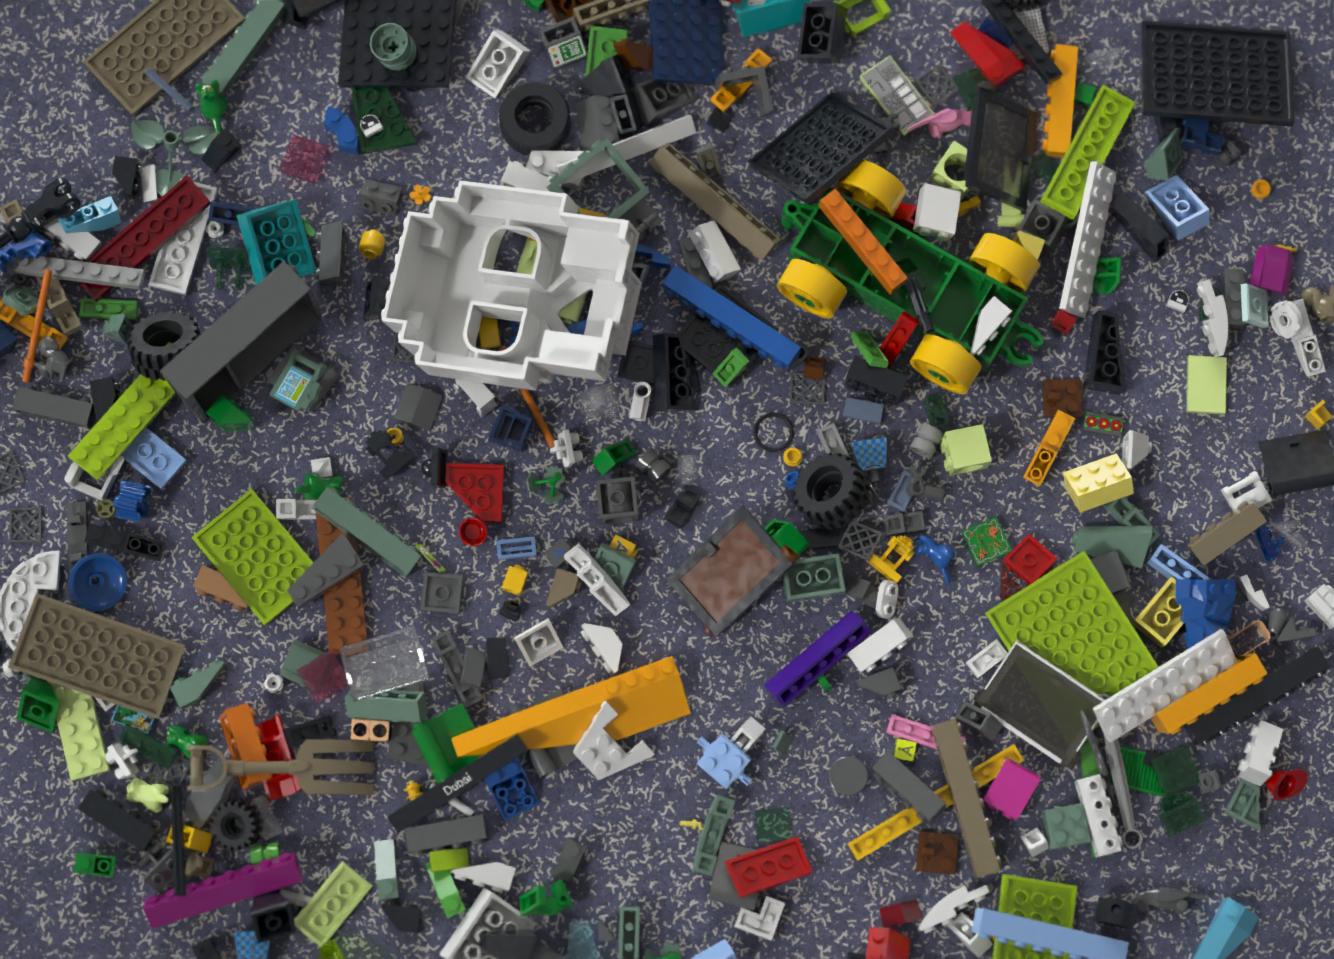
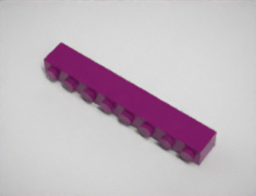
M295 852L290 854L284 853L271 860L265 859L255 865H246L236 871H227L217 877H208L198 883H189L186 885L185 896H176L175 889L168 890L164 894L152 895L145 899L143 910L151 928L154 929L302 882L303 870Z

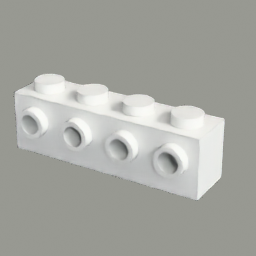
M1100 774L1076 780L1074 783L1080 803H1083L1095 857L1122 851L1123 842L1121 836H1117L1116 833L1117 821L1110 812L1112 804L1110 798L1106 797L1105 794L1107 787L1104 778H1101Z

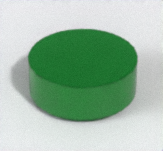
M822 674L817 680L824 691L828 692L832 687Z

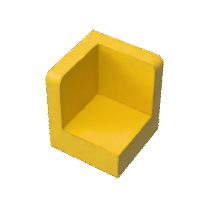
M1324 400L1305 415L1317 430L1333 417L1323 406Z

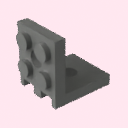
M744 66L740 68V71L734 72L733 69L722 71V74L715 80L716 88L753 82L760 118L767 117L773 111L764 66L755 68Z

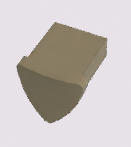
M191 852L185 874L187 876L196 875L208 878L211 876L215 859Z

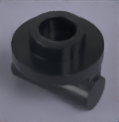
M505 601L499 614L517 622L522 609L516 601Z

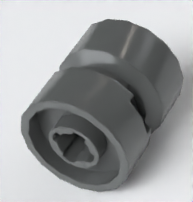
M651 448L639 458L635 466L642 473L646 472V477L653 484H656L668 473L671 466L664 459L660 460V455Z

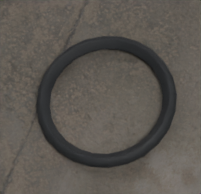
M765 414L754 425V440L765 451H782L792 441V424L782 414ZM768 417H778L784 420L789 427L787 442L778 448L764 446L757 436V429L761 421Z

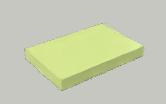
M1188 356L1186 412L1226 413V357Z

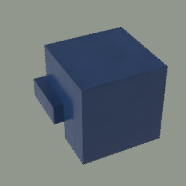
M501 405L488 441L505 448L509 447L523 452L533 427V419L520 414L518 410Z

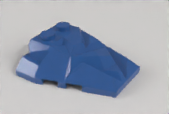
M1176 579V603L1181 605L1183 612L1180 619L1181 622H1185L1187 629L1184 633L1187 649L1220 629L1225 631L1227 636L1236 601V579Z

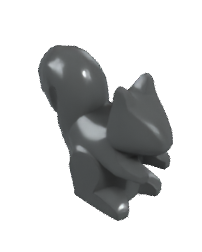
M44 337L39 343V351L47 357V362L38 361L34 363V366L37 367L43 377L47 378L50 376L51 379H54V377L60 374V380L64 381L65 377L71 376L74 362L69 360L67 355L59 349V344L55 339Z

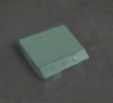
M294 640L280 670V676L317 691L332 655Z

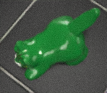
M212 80L211 84L205 86L197 83L195 88L201 98L200 108L203 116L206 119L212 120L217 135L222 132L220 118L225 115L228 109L227 99L223 96L220 97L217 80Z
M310 472L305 476L304 486L295 488V492L303 493L304 498L307 500L316 501L327 487L330 489L334 488L342 494L344 487L341 483H343L344 479L340 476L322 478L319 474Z
M176 724L175 727H168L166 746L177 745L190 760L191 751H187L188 746H208L207 738L204 735H190L188 730L179 724Z

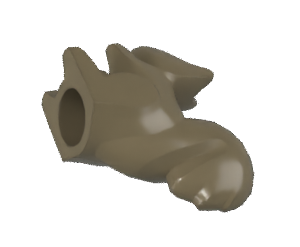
M1332 285L1329 289V297H1322L1321 291L1315 287L1304 289L1301 293V298L1306 306L1312 307L1314 314L1320 318L1322 323H1333L1334 286Z

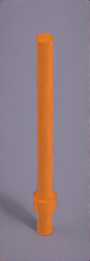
M45 269L27 359L25 358L23 363L25 368L22 382L30 383L32 368H35L34 363L36 361L34 359L52 270Z
M505 345L498 348L499 351L506 349ZM519 388L549 447H555V440L529 390Z

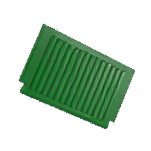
M1120 746L1129 790L1169 799L1174 798L1179 766L1176 775L1143 764L1145 751ZM1110 771L1111 783L1113 784L1112 775Z

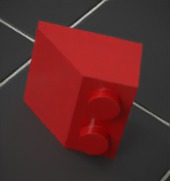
M869 927L866 959L909 958V937L890 928Z

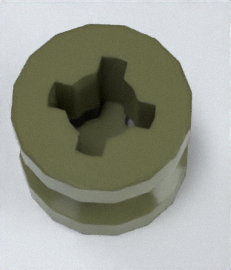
M103 499L97 504L96 512L102 519L108 521L116 517L117 508L113 507L114 503L111 500Z

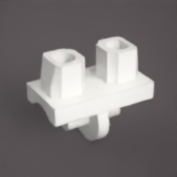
M563 430V433L558 434V440L554 441L555 447L550 449V453L556 454L557 460L562 459L564 468H568L582 461L583 455L581 450L573 451L572 445L579 443L578 433H569V430Z
M121 742L108 747L109 751L105 758L107 763L114 764L117 762L120 766L115 770V775L119 780L140 772L135 764L138 762L135 757L138 753L136 748L130 750L128 745L123 746Z

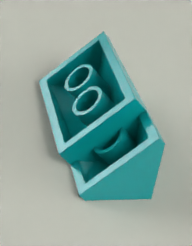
M742 0L739 3H732L742 36L746 38L801 23L804 3L811 2L810 0H765V4L748 5V0Z

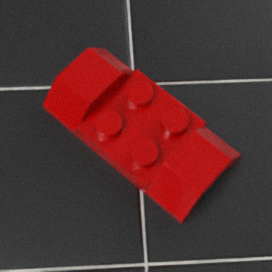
M280 714L275 715L270 720L255 724V727L258 726L261 733L259 738L261 745H264L266 748V761H290L295 759L293 749L288 748L282 732L284 726ZM272 774V778L263 783L269 802L288 797L302 790L296 775Z

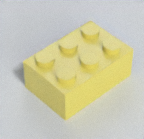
M1117 453L1063 472L1066 491L1080 513L1134 494L1132 477Z
M1172 576L1131 623L1160 648H1163L1184 624L1180 619V616L1183 615L1181 605L1176 603V580Z

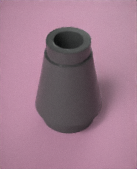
M1274 608L1269 613L1268 631L1271 638H1278L1288 620L1287 612L1283 609Z

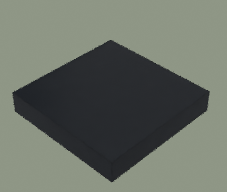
M629 341L626 355L621 357L617 377L654 385L653 345Z

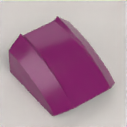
M1269 244L1257 248L1248 284L1285 296L1288 291L1294 261L1290 250Z

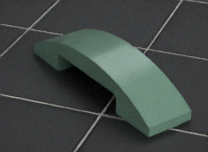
M719 795L715 796L701 831L695 853L693 871L712 876L717 860V850L727 819H730L735 800Z

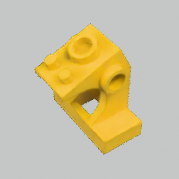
M899 535L897 538L893 536L887 543L889 548L880 558L873 553L870 561L866 560V562L888 580L895 581L897 584L902 576L896 572V569L904 560L908 562L915 554L912 551L915 546L912 545L913 541L906 535ZM892 550H895L902 556L896 564H893L886 558Z

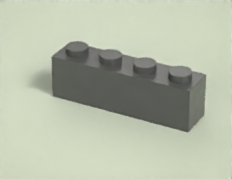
M31 386L17 388L12 407L16 413L90 429L95 412L91 400L80 398L79 401L67 394L57 396L49 390L39 392L35 391L36 388Z
M889 751L872 767L873 778L880 784L883 782L887 786V790L894 797L896 795L902 799L901 803L909 810L912 808L916 812V817L924 823L926 821L930 825L946 809V803Z
M483 815L405 829L408 852L413 853L414 856L424 855L426 850L431 849L433 851L445 850L444 847L452 846L453 849L462 848L464 843L472 842V845L483 844V840L487 839Z

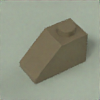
M557 568L546 602V608L550 609L573 597L575 591L579 592L582 581L579 580L580 577L575 573Z

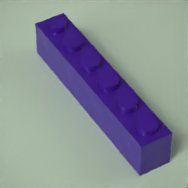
M851 610L764 684L765 688L772 698L784 708L872 632L864 620Z

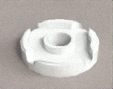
M1285 300L1276 303L1271 309L1272 315L1270 316L1273 330L1277 335L1283 336L1285 339L1297 336L1303 327V318L1300 310L1291 301ZM1284 316H1286L1288 323L1285 322Z

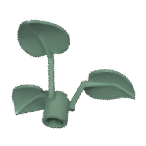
M132 120L131 124L132 136L139 147L151 150L156 146V143L161 144L164 141V146L169 152V170L160 169L155 173L156 190L161 197L174 187L180 179L184 178L180 171H172V151L178 148L179 142L184 146L188 145L189 151L193 154L203 155L212 140L217 137L215 129L195 126L184 132L183 137L185 141H183L182 137H178V134L173 130L164 133L162 125L153 120Z

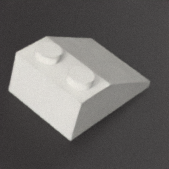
M493 30L465 78L493 98H497L520 69L530 50L502 30Z

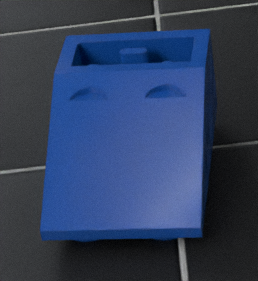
M518 757L484 778L505 821L540 804Z

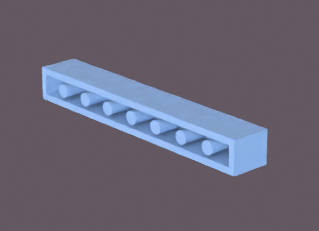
M976 908L972 932L978 933L979 938L990 939L991 936L997 938L996 941L1008 944V941L1015 942L1014 946L1026 948L1029 945L1033 946V950L1045 952V949L1051 950L1052 955L1063 956V953L1068 954L1070 959H1126L1129 943L984 908Z

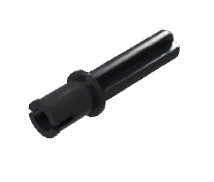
M916 278L908 279L906 284L917 313L915 317L919 319L922 333H931L935 329L929 316L931 313L927 310Z

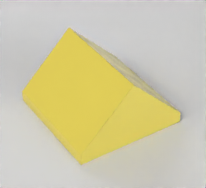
M1022 231L1016 232L1012 240L1028 250L1037 260L1045 242L1043 239Z

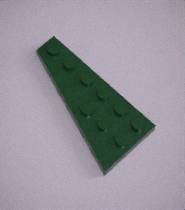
M351 88L362 154L417 145L388 88ZM366 115H374L378 118L383 130L367 138L360 123Z

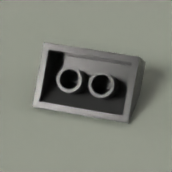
M613 94L593 95L575 103L582 151H591L593 149L591 145L599 139L603 141L608 138L612 144L619 142L617 124L609 99Z
M342 221L321 226V232H318V243H321L320 250H317V262H320L319 268H316V280H319L321 286H343L346 230Z

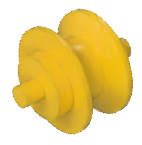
M413 780L409 781L410 785H407V788L403 790L409 794L406 800L410 799L412 801L424 793L420 792L419 789L422 784L413 783Z

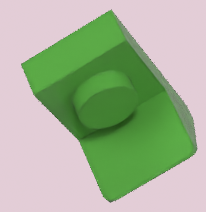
M735 348L713 372V375L724 387H727L746 370L745 366L749 363V360Z

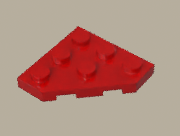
M446 463L445 482L479 519L484 522L502 523L504 465Z

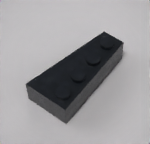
M1099 310L1092 317L1083 382L1084 389L1116 395L1126 391L1123 381L1124 369L1121 362L1122 350L1119 343L1118 314Z

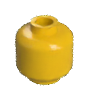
M374 229L364 232L359 244V250L362 255L369 259H375L382 255L385 245L384 236Z

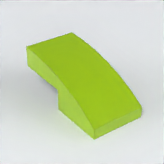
M467 848L429 852L431 872L469 867Z

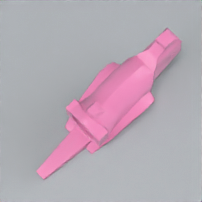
M944 109L907 128V130L910 131L928 123L931 136L940 138L943 132L952 131L962 124L969 125L970 128L972 112Z

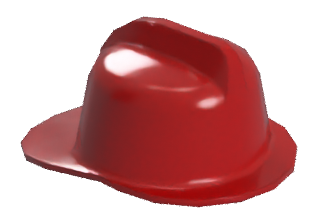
M1295 769L1289 772L1276 770L1264 784L1268 787L1270 793L1273 794L1274 800L1279 802L1297 795L1305 787L1307 773L1303 769Z

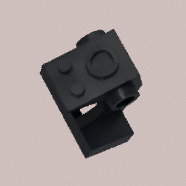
M379 429L377 432L373 431L368 435L366 441L368 447L366 450L373 457L377 455L386 467L379 474L385 480H388L415 454L408 447L400 452L391 442L393 438L390 434ZM388 444L394 453L385 459L379 451Z

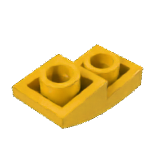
M482 317L479 327L482 349L501 346L498 319Z

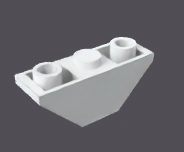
M584 623L581 625L583 631L580 633L586 641L590 640L594 645L592 650L597 657L601 656L605 661L603 666L607 672H612L616 675L618 673L623 644L612 628Z

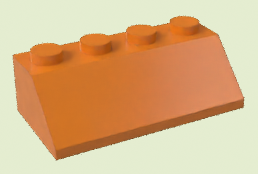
M248 703L225 709L219 717L232 760H243V762L266 761V748L264 745H261L259 739L261 733L259 727H255L253 721L255 719L254 711L252 708H249ZM243 774V776L237 777L242 791L269 781L272 778V774Z

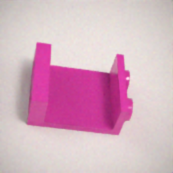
M1006 757L988 792L985 793L983 801H985L987 807L1003 811L1002 814L1011 820L1013 818L1018 820L1038 785L1041 776Z

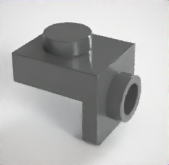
M1217 770L1198 774L1203 793L1222 789Z

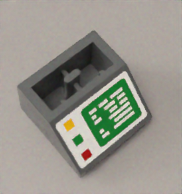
M574 17L539 30L540 41L553 71L588 57Z

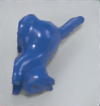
M920 535V540L916 542V555H928L940 568L946 584L949 585L950 576L947 568L956 555L954 548L946 544L938 545L936 540Z

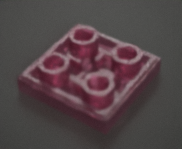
M331 650L326 651L297 669L298 674L316 703H319L350 683Z

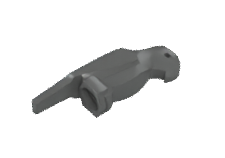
M1162 887L1137 893L1134 903L1137 905V909L1142 912H1147L1146 908L1152 905L1160 909H1173L1177 914H1183L1187 903L1185 897L1209 901L1210 898L1191 892Z

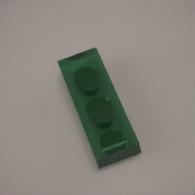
M129 724L123 726L118 743L124 746L128 745L131 750L136 748L139 754L167 769L173 765L178 751Z

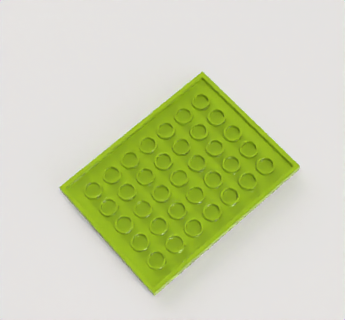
M1085 551L1077 554L985 612L1009 651L1014 643L1018 641L1098 695L1107 694L1112 697L1158 668V665ZM1019 654L1015 660L1070 745L1083 726L1080 711L1083 710L1088 719L1093 712V703L1065 684L1058 687L1050 681L1053 676ZM1097 722L1092 730L1100 726L1099 722Z

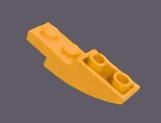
M1060 410L1057 411L1023 478L1041 486L1075 420L1074 417Z

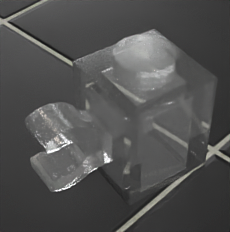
M678 455V481H682V484H693V481H697V455Z

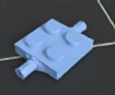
M721 734L711 744L702 736L696 742L705 749L697 765L725 789L738 778L746 786L752 781L744 773L745 767L751 761V758L725 735Z

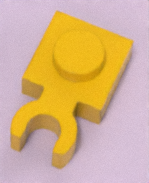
M974 196L970 200L959 204L958 217L980 205L981 201L978 196Z

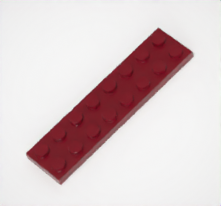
M186 175L86 262L138 268L210 206L209 199L190 177ZM79 282L96 303L116 287Z

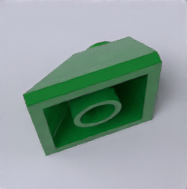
M34 677L30 679L21 693L17 719L53 733L60 702L49 683Z

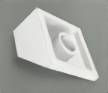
M1129 430L1123 437L1122 463L1128 472L1144 460L1148 453H1151L1152 448L1149 436Z

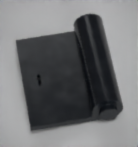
M1325 430L1258 442L1268 473L1267 485L1271 496L1334 485V455Z

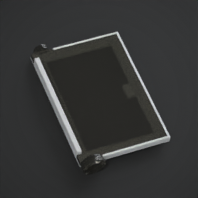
M1018 641L1014 643L983 692L978 690L973 698L976 701L975 706L991 713L1003 726L1070 770H1073L1083 755L1078 750L1087 738L1080 711H1084L1090 722L1091 729H1093L1098 722L1093 708L1105 701L1104 698Z

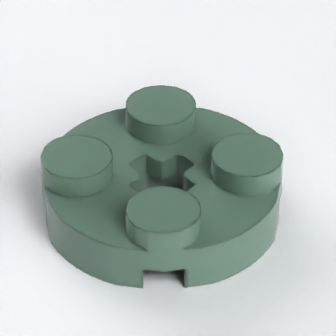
M16 284L6 287L3 293V304L17 310L22 316L36 313L39 301L38 293L23 285L22 288L15 287Z

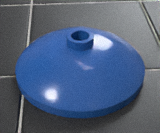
M103 553L90 554L80 559L73 567L69 576L71 596L81 607L91 611H103L113 607L121 600L127 587V575L122 564L114 557ZM94 577L98 578L96 583H92Z

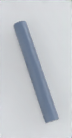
M151 68L146 70L145 74L187 111L192 107L190 102Z

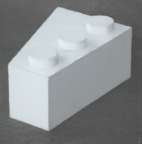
M531 151L526 168L530 170L536 169L547 177L555 176L557 174L555 166L577 158L584 151ZM584 177L563 185L561 184V186L580 191Z
M1262 720L1257 725H1253L1250 731L1251 741L1247 742L1244 753H1246L1245 759H1242L1238 766V770H1240L1239 778L1261 786L1271 776L1272 771L1269 769L1271 763L1275 762L1276 757L1274 754L1279 747L1283 732L1282 728Z

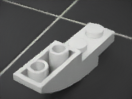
M1210 279L1197 283L1198 295L1204 302L1203 310L1206 316H1209V319L1202 321V330L1204 335L1208 336L1210 342L1208 347L1211 354H1214V357L1224 355L1227 344L1228 316L1223 295L1215 296Z
M1304 300L1292 301L1300 310L1303 318L1301 332L1291 338L1300 364L1307 377L1326 372L1316 335H1313Z
M985 885L969 893L965 886L951 892L935 904L926 914L917 928L918 931L924 930L926 934L935 930L934 925L942 922L944 926L953 922L952 917L957 916L954 908L956 907L957 910L968 906V901L974 899L976 903L985 899V894L989 893L987 886Z

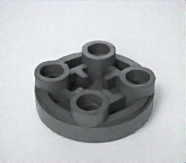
M850 756L842 757L832 764L828 776L829 783L837 793L844 796H853L861 792L866 786L868 772L865 765L859 759Z

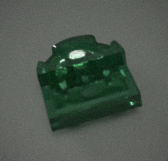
M1177 790L1167 794L1160 802L1158 816L1168 837L1205 821L1196 803L1197 800L1193 795Z

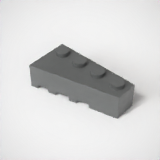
M342 533L287 591L296 606L301 609L366 567L345 534Z

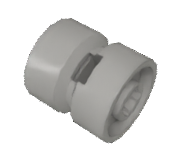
M922 423L917 432L919 437L914 438L910 449L925 458L931 459L936 450L935 445H939L944 434L937 428Z

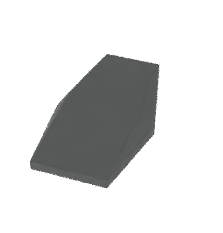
M220 759L203 774V785L213 784L221 777L223 768ZM225 776L222 783L212 790L191 791L182 808L183 815L200 829H203L212 820V815L217 814L215 812L216 808H219L223 803L229 802L237 776Z

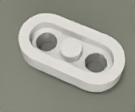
M884 580L879 586L876 614L880 618L889 619L895 613L899 590L895 581Z

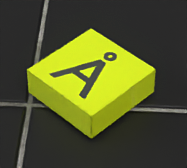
M897 739L894 757L899 760L913 762L917 742Z

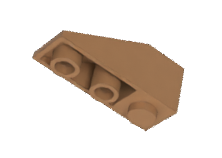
M202 565L193 585L197 590V594L203 597L211 595L215 597L214 601L224 605L226 602L233 604L232 608L243 612V609L249 611L248 605L220 572Z

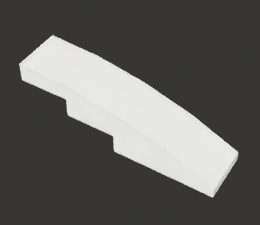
M577 544L564 554V559L577 570V575L590 587V592L615 616L630 606L629 601L613 580L580 544Z

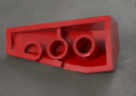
M965 21L950 32V35L995 90L1025 68L1014 52Z

